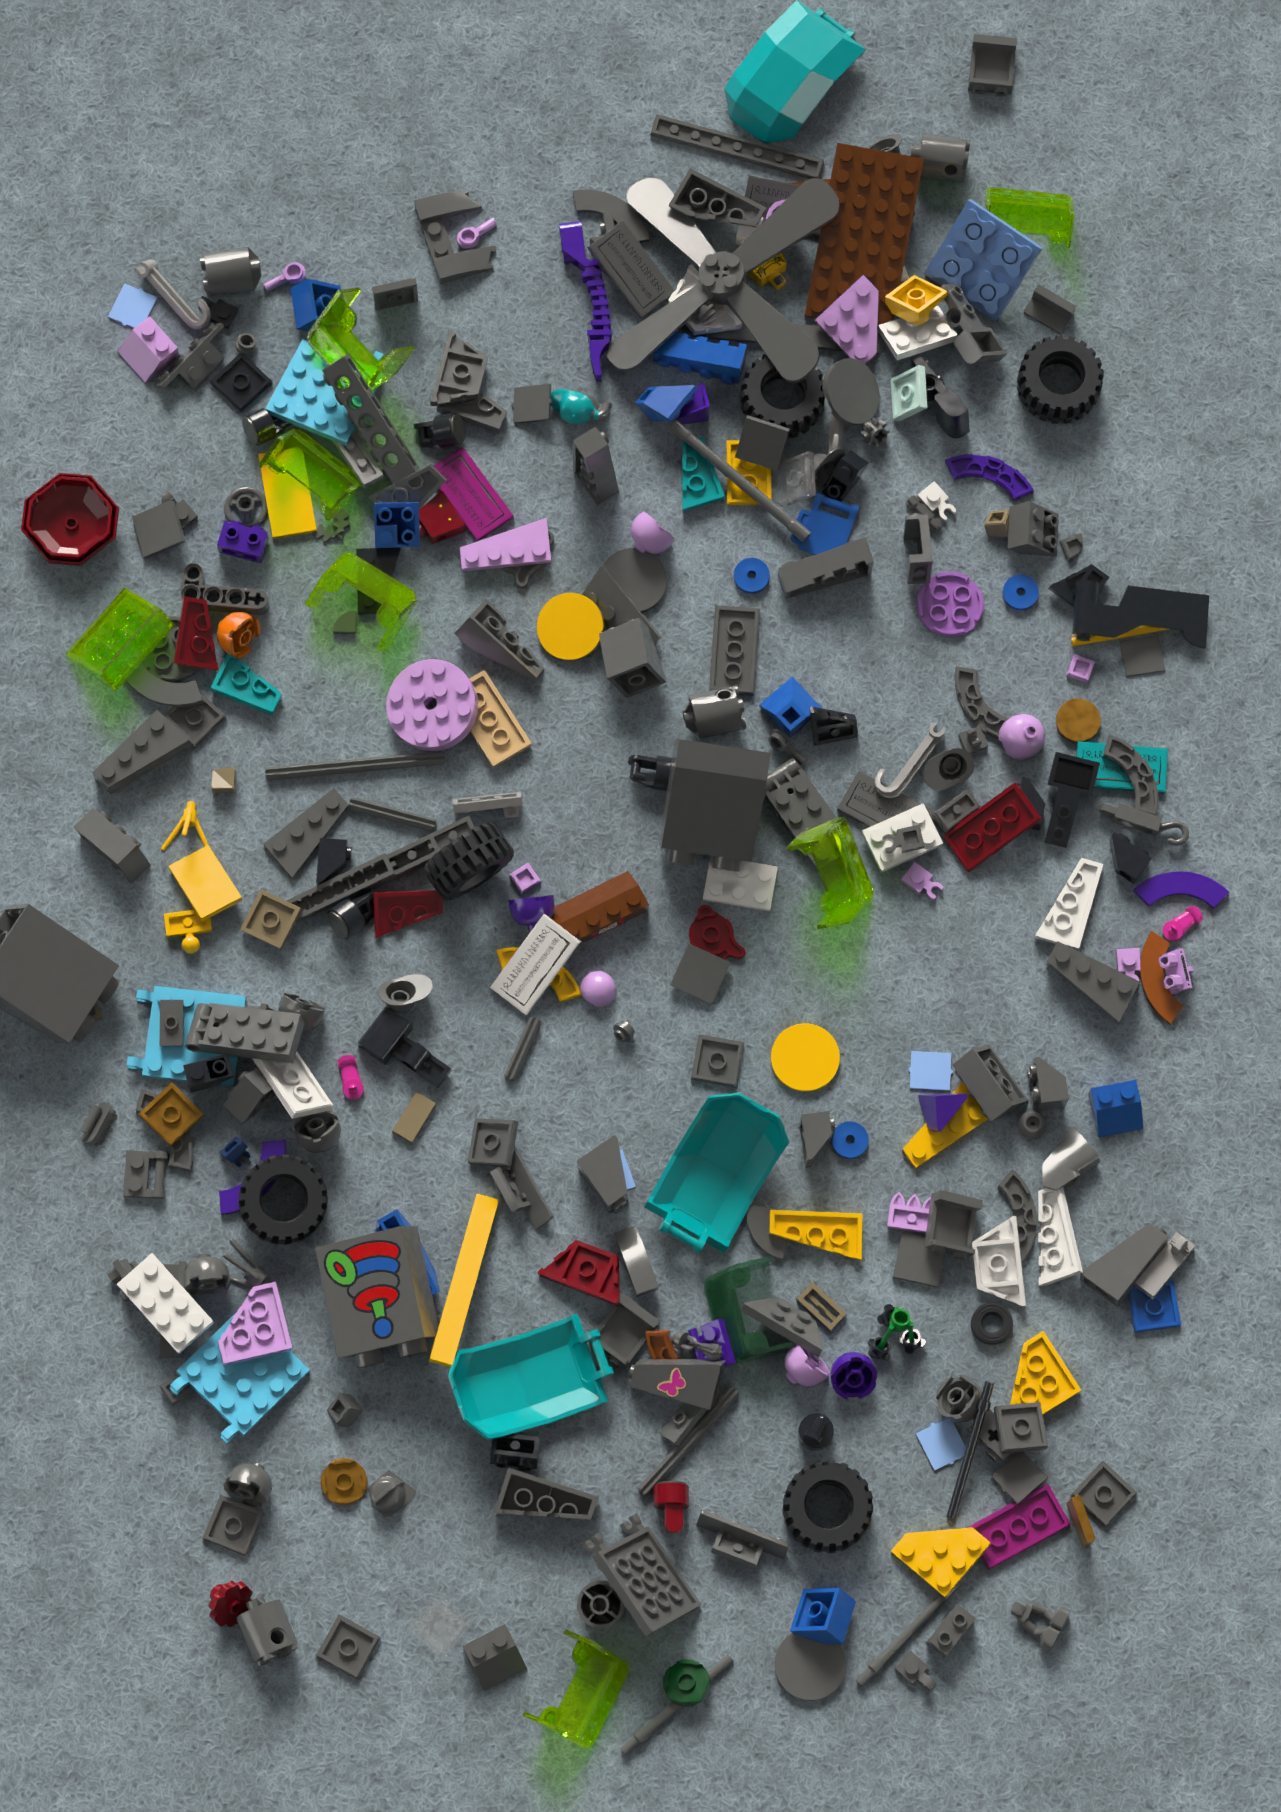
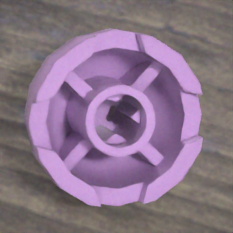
M644 511L638 514L630 529L631 536L635 541L633 546L641 553L645 551L651 554L662 553L671 546L675 539Z
M1019 714L1012 716L1002 724L999 730V741H1002L1007 755L1013 759L1025 760L1033 757L1042 749L1046 734L1043 725L1037 718L1028 714Z
M794 1344L786 1353L785 1368L788 1371L786 1377L791 1383L812 1387L818 1385L829 1376L830 1371L822 1358L818 1359L814 1354L799 1345Z

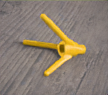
M187 802L183 816L161 847L162 851L166 850L182 826H184L182 831L183 837L186 836L188 828L194 826L204 847L208 845L197 818L195 802Z

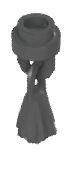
M676 1332L672 1337V1344L678 1350L696 1349L711 1360H717L723 1354L722 1346L699 1343L695 1337L690 1336L687 1332Z

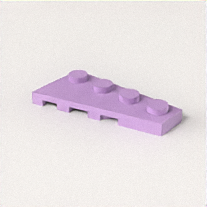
M547 518L460 547L462 572L551 563Z

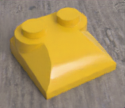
M913 275L885 296V304L889 307L892 314L914 325H922L928 321L929 312L948 295V291Z

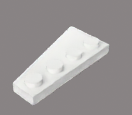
M1084 858L1080 859L1034 938L1054 944L1058 941L1077 951L1079 950L1103 864Z
M1063 1187L1057 1191L1047 1188L1038 1191V1221H1041V1233H1038V1240L1041 1243V1256H1039L1041 1277H1039V1286H1047L1083 1273Z

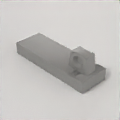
M353 432L347 446L332 441L363 488L383 479V473L355 432Z
M521 792L453 799L454 813L503 808L505 818L519 817V806H522Z
M1176 1232L1138 1278L1134 1286L1151 1299H1154L1192 1253L1195 1245Z

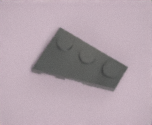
M480 393L476 399L437 406V411L440 413L448 414L455 412L463 421L497 433L500 432L507 416V411Z
M430 464L374 493L369 498L374 503L419 502L420 509L447 479Z

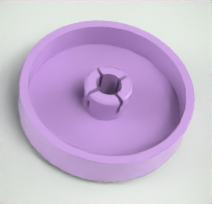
M438 659L422 660L405 668L393 681L387 695V716L394 731L412 747L424 751L445 750L458 744L471 731L478 714V696L471 680L457 666ZM433 700L437 701V705L434 709H427L429 707V704L433 702Z

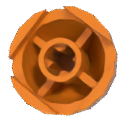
M244 612L231 613L220 621L217 630V641L221 649L233 657L243 658L253 648V646L248 647L255 636H260L261 625L259 620Z

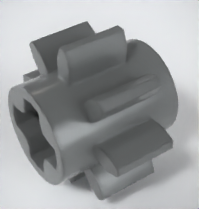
M874 418L864 423L862 432H860L865 437L863 441L868 445L873 444L876 447L886 442L888 433H890L885 428L887 424L881 419L877 421Z

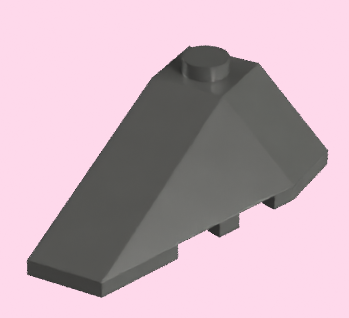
M691 168L668 205L688 217L755 228L767 209Z

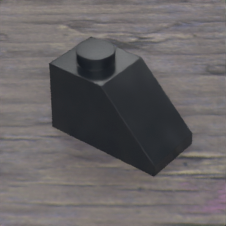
M320 838L316 877L317 886L334 878L346 868L347 861H351L352 847H348L347 840Z

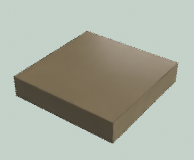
M260 889L240 930L282 950L302 909Z

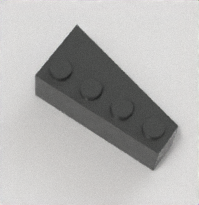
M594 427L573 440V471L596 505H599L618 493L619 488L609 451V440L603 431L599 432Z
M864 537L806 557L797 562H787L779 568L778 576L787 599L870 576L874 561L867 539Z
M156 710L92 772L93 776L101 786L112 794L133 782L136 778L155 769L158 765L172 759L175 755L191 747L190 741Z
M1058 941L1047 960V965L1096 1005L1116 1024H1120L1140 981Z
M508 1468L494 1513L593 1519L599 1496Z

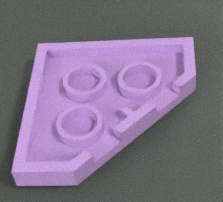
M863 275L829 306L815 322L849 358L866 364L877 353L879 291Z
M276 1282L254 1286L219 1339L218 1347L223 1366L292 1350Z

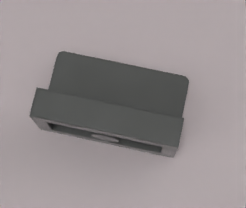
M1038 284L1030 302L1024 309V313L1060 334L1073 316L1076 306Z

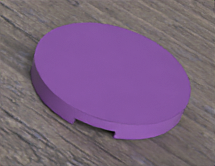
M948 571L936 574L931 578L930 583L922 585L917 597V612L922 623L933 633L944 637H957L970 632L979 623L984 610V599L981 590L968 576L958 572Z

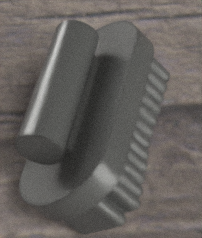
M106 1102L100 1103L99 1106L93 1105L80 1130L84 1133L81 1137L83 1142L88 1145H102L108 1130L117 1117L116 1111L113 1110L111 1105Z

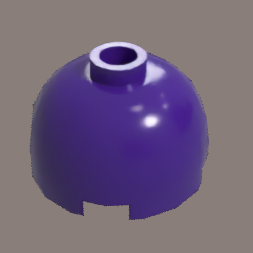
M554 895L508 900L511 917L517 924L527 926L528 930H532L544 914L552 918L555 911Z
M844 1353L832 1364L830 1370L832 1387L837 1395L844 1399H848L847 1397L864 1398L876 1387V1367L870 1358L862 1353Z

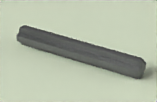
M351 797L348 805L349 810L431 832L435 830L437 823L434 818Z

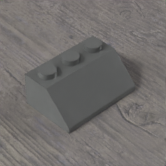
M990 1044L972 1049L952 1064L955 1068L956 1076L961 1081H964L969 1088L968 1093L970 1096L978 1101L982 1107L983 1115L991 1121L1002 1118L1029 1101Z

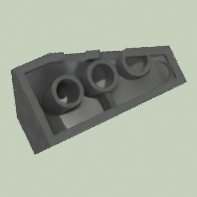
M485 599L454 634L472 650L535 680L543 671V666L528 647H521L518 644L517 638L519 635L515 630L512 632L507 630L503 624L507 619Z

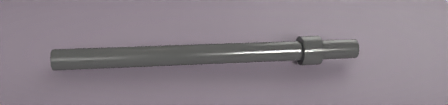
M960 1583L955 1586L946 1598L939 1594L877 1659L873 1658L867 1664L868 1668L856 1679V1682L863 1687L874 1674L878 1675L884 1669L883 1665L961 1586Z
M728 1654L708 1671L710 1682L734 1662ZM672 1702L643 1729L639 1728L633 1733L634 1736L620 1750L627 1755L639 1744H644L649 1739L648 1736L682 1706Z

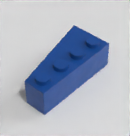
M675 332L654 352V361L662 367H669L670 365L678 367V370L684 373H691V371L700 373L699 375L706 379H712V377L719 378L721 382L728 385L733 383L739 384L746 360L747 344L739 343V347L730 346L729 341L720 340V343H712L707 337L700 336L694 340L688 334Z

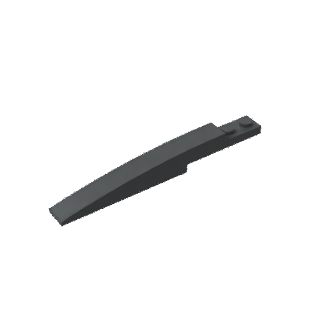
M470 816L462 818L386 855L384 853L286 900L302 909L296 923L334 907L343 900H350L363 891L375 889L424 867L427 861L444 846L475 828Z

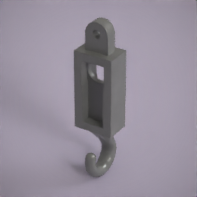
M1120 803L1117 808L1107 804H1100L1098 811L1113 817L1114 823L1152 836H1156L1168 829L1179 828L1182 831V837L1178 840L1169 838L1168 843L1171 845H1182L1189 838L1188 827L1181 821L1161 823L1162 817Z

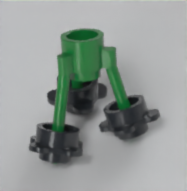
M891 1304L885 1305L884 1311L877 1317V1321L879 1324L887 1326L888 1330L883 1338L869 1339V1356L877 1359L882 1358L885 1361L889 1360L891 1357L889 1354L891 1345L888 1339L894 1331H905L903 1335L899 1336L898 1342L905 1347L906 1353L912 1354L914 1350L925 1347L926 1341L921 1339L918 1330L913 1329L914 1322L910 1321L909 1313L898 1307L895 1308Z

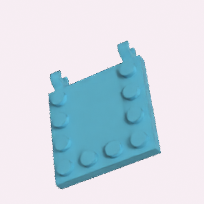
M154 986V992L137 990V1002L152 1003L145 1057L140 1059L128 1056V1068L143 1070V1077L187 1082L183 1065L221 1056V1054L192 1052L185 1048L197 1004L204 1003L209 1005V1003L245 1007L246 996ZM160 1000H184L183 1046H159ZM229 1056L234 1077L218 1085L234 1087L238 1056Z

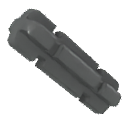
M911 496L906 501V505L911 510L914 509L913 513L928 514L929 529L933 533L939 531L943 526L942 522L938 518L935 519V515L923 503H919L920 500L917 496Z

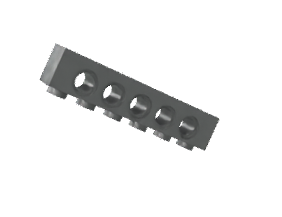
M346 354L322 370L324 381L328 386L333 387L336 392L334 394L336 400L340 405H344L348 411L346 414L349 421L358 427V434L365 444L368 443L371 448V456L383 467L382 472L387 481H391L394 484L416 472L420 467L350 355ZM341 377L349 379V387H344L341 384ZM353 396L361 398L362 406L354 405L352 401ZM365 415H370L374 419V425L365 423ZM377 434H381L385 437V444H379L377 442ZM389 453H393L397 456V463H391L389 461Z

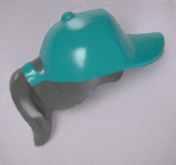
M557 389L551 393V400L553 401L551 407L560 413L563 421L570 424L580 425L592 419L603 421L607 418L609 408L612 406L610 402H604L602 405H599L593 396L580 393L579 391Z

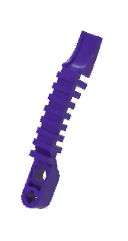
M581 221L560 223L559 231L564 264L572 263L583 271L581 272L582 281L587 283L588 293L592 296V330H587L593 374L596 382H602L600 360L612 340L608 299H606V289H604V279L602 280V269L599 270L597 260H588L586 258Z

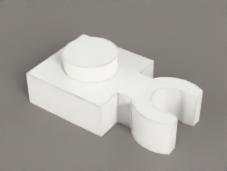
M935 482L931 483L917 495L919 500L932 513L937 509L940 519L944 522L948 519L944 515V511L949 510L953 515L956 514L955 507L945 503L949 497Z

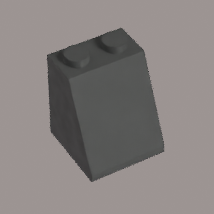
M640 618L629 620L627 623L599 633L607 679L626 698L666 683L650 630Z
M614 1135L577 1160L579 1171L609 1213L612 1211L615 1213L620 1212L627 1206L626 1202L628 1201L618 1138Z

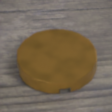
M1074 698L1066 701L1059 708L1056 715V726L1059 734L1073 743L1091 740L1097 734L1101 725V716L1097 707L1085 699Z
M340 1458L328 1464L321 1475L320 1484L324 1495L329 1501L337 1505H350L363 1497L367 1489L368 1479L364 1468L352 1459Z

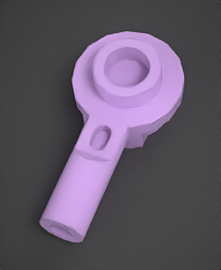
M492 218L477 228L462 229L457 235L459 246L464 249L476 247L479 237L497 226L495 219Z
M297 262L289 263L283 270L282 275L263 285L266 291L269 292L286 282L291 284L301 283L306 275L305 268Z

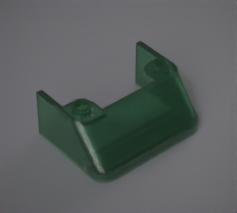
M770 1256L732 1265L709 1275L704 1281V1291L711 1320L724 1319L736 1364L733 1365L787 1353L789 1349L793 1348L792 1342L769 1347L767 1338L763 1333L757 1331L746 1333L735 1289L744 1287L749 1283L750 1271L769 1267L771 1264Z

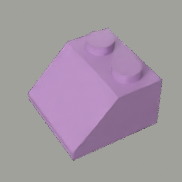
M150 316L132 329L118 350V353L145 384L179 356L178 347Z

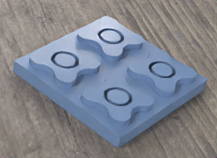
M969 199L924 274L941 286L944 284H957L963 290V295L969 304L997 322L1043 247L972 199Z

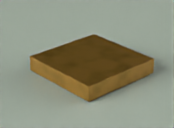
M172 1082L139 1113V1116L170 1147L205 1116Z
M1078 1495L1072 1497L1067 1502V1506L1082 1548L1090 1546L1096 1538L1081 1496Z

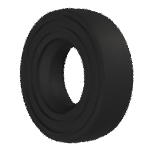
M985 1303L979 1306L973 1313L971 1329L974 1336L980 1342L996 1345L1004 1342L1011 1334L1013 1319L1010 1312L1003 1305ZM995 1315L1000 1319L1001 1327L997 1332L991 1333L984 1329L983 1320L986 1316Z

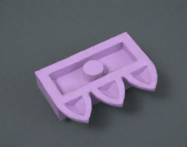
M898 1192L890 1203L887 1228L926 1234L931 1197L924 1202L921 1208L920 1201L914 1194L905 1206L904 1198Z

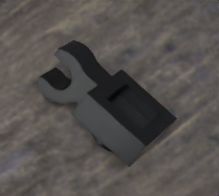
M202 296L200 299H203L210 308V321L222 323L225 328L229 329L239 308L221 299L215 304L210 299Z

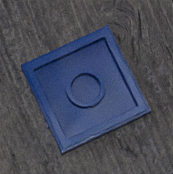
M1174 1280L1168 1281L1154 1299L1148 1297L1135 1286L1131 1289L1128 1296L1135 1333L1181 1327Z

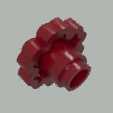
M230 1581L226 1584L216 1585L210 1592L211 1601L208 1607L211 1609L209 1617L220 1627L225 1624L228 1627L238 1624L236 1618L248 1611L246 1603L252 1600L250 1598L253 1594L252 1590L242 1581L237 1584L234 1581Z

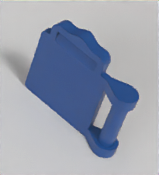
M817 491L811 511L801 510L796 519L812 532L811 535L803 543L792 534L791 541L798 544L799 550L813 555L846 544L859 505L853 504L852 506L823 496L822 492ZM822 504L848 513V520L818 510L819 505Z

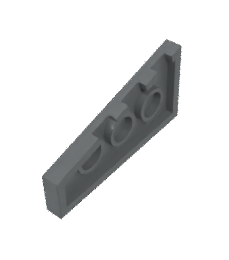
M604 565L601 566L582 595L592 600L598 606L604 623L610 628L627 623L629 620L640 618L649 628L654 645L656 646L662 636L646 616L638 610L633 600L625 594L620 584L612 578Z

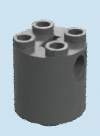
M923 133L922 142L912 145L911 156L924 158L921 177L964 183L971 140Z
M249 247L227 249L216 253L205 252L204 257H200L201 268L207 274V279H203L204 289L206 293H210L211 297L225 293L235 294L255 291L262 277L260 260Z
M735 685L688 695L689 703L685 710H682L685 727L692 731L697 739L747 729L744 716L741 717L744 712V705L742 699H738L740 698L738 686Z
M601 1578L589 1583L581 1590L578 1596L577 1609L579 1615L586 1624L594 1628L612 1626L618 1623L627 1612L623 1602L611 1588L607 1578Z
M262 1596L246 1603L248 1611L239 1615L236 1620L253 1662L256 1663L257 1667L268 1664L275 1657H278V1659L284 1658L292 1654V1651L298 1649V1642L280 1599L266 1603Z

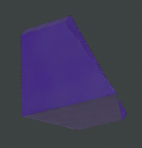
M702 383L698 385V389L694 392V398L681 408V413L676 418L683 425L709 421L710 405L705 385Z
M962 1093L918 1095L928 1128L931 1131L941 1132L968 1096Z

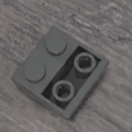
M1031 501L1010 506L1007 549L1019 554L1057 556L1059 514Z
M1040 1057L1034 1058L1032 1065L1029 1066L1030 1070H1027L1029 1084L1033 1083V1092H1031L1032 1106L1037 1107V1112L1065 1108L1069 1100L1066 1077Z

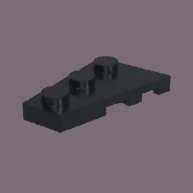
M401 547L356 549L358 615L381 614Z

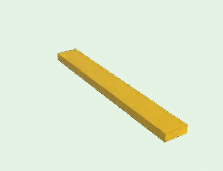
M476 1194L429 1362L450 1368L453 1364L499 1202L498 1199Z

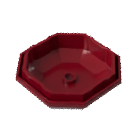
M59 473L24 500L21 531L49 564L82 566L116 539L119 507L91 475ZM74 521L76 524L74 527H69L68 523Z

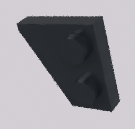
M1091 564L1051 584L1048 589L1074 607L1076 581L1089 580L1098 582L1099 593L1110 577Z
M809 707L814 746L858 737L855 714Z

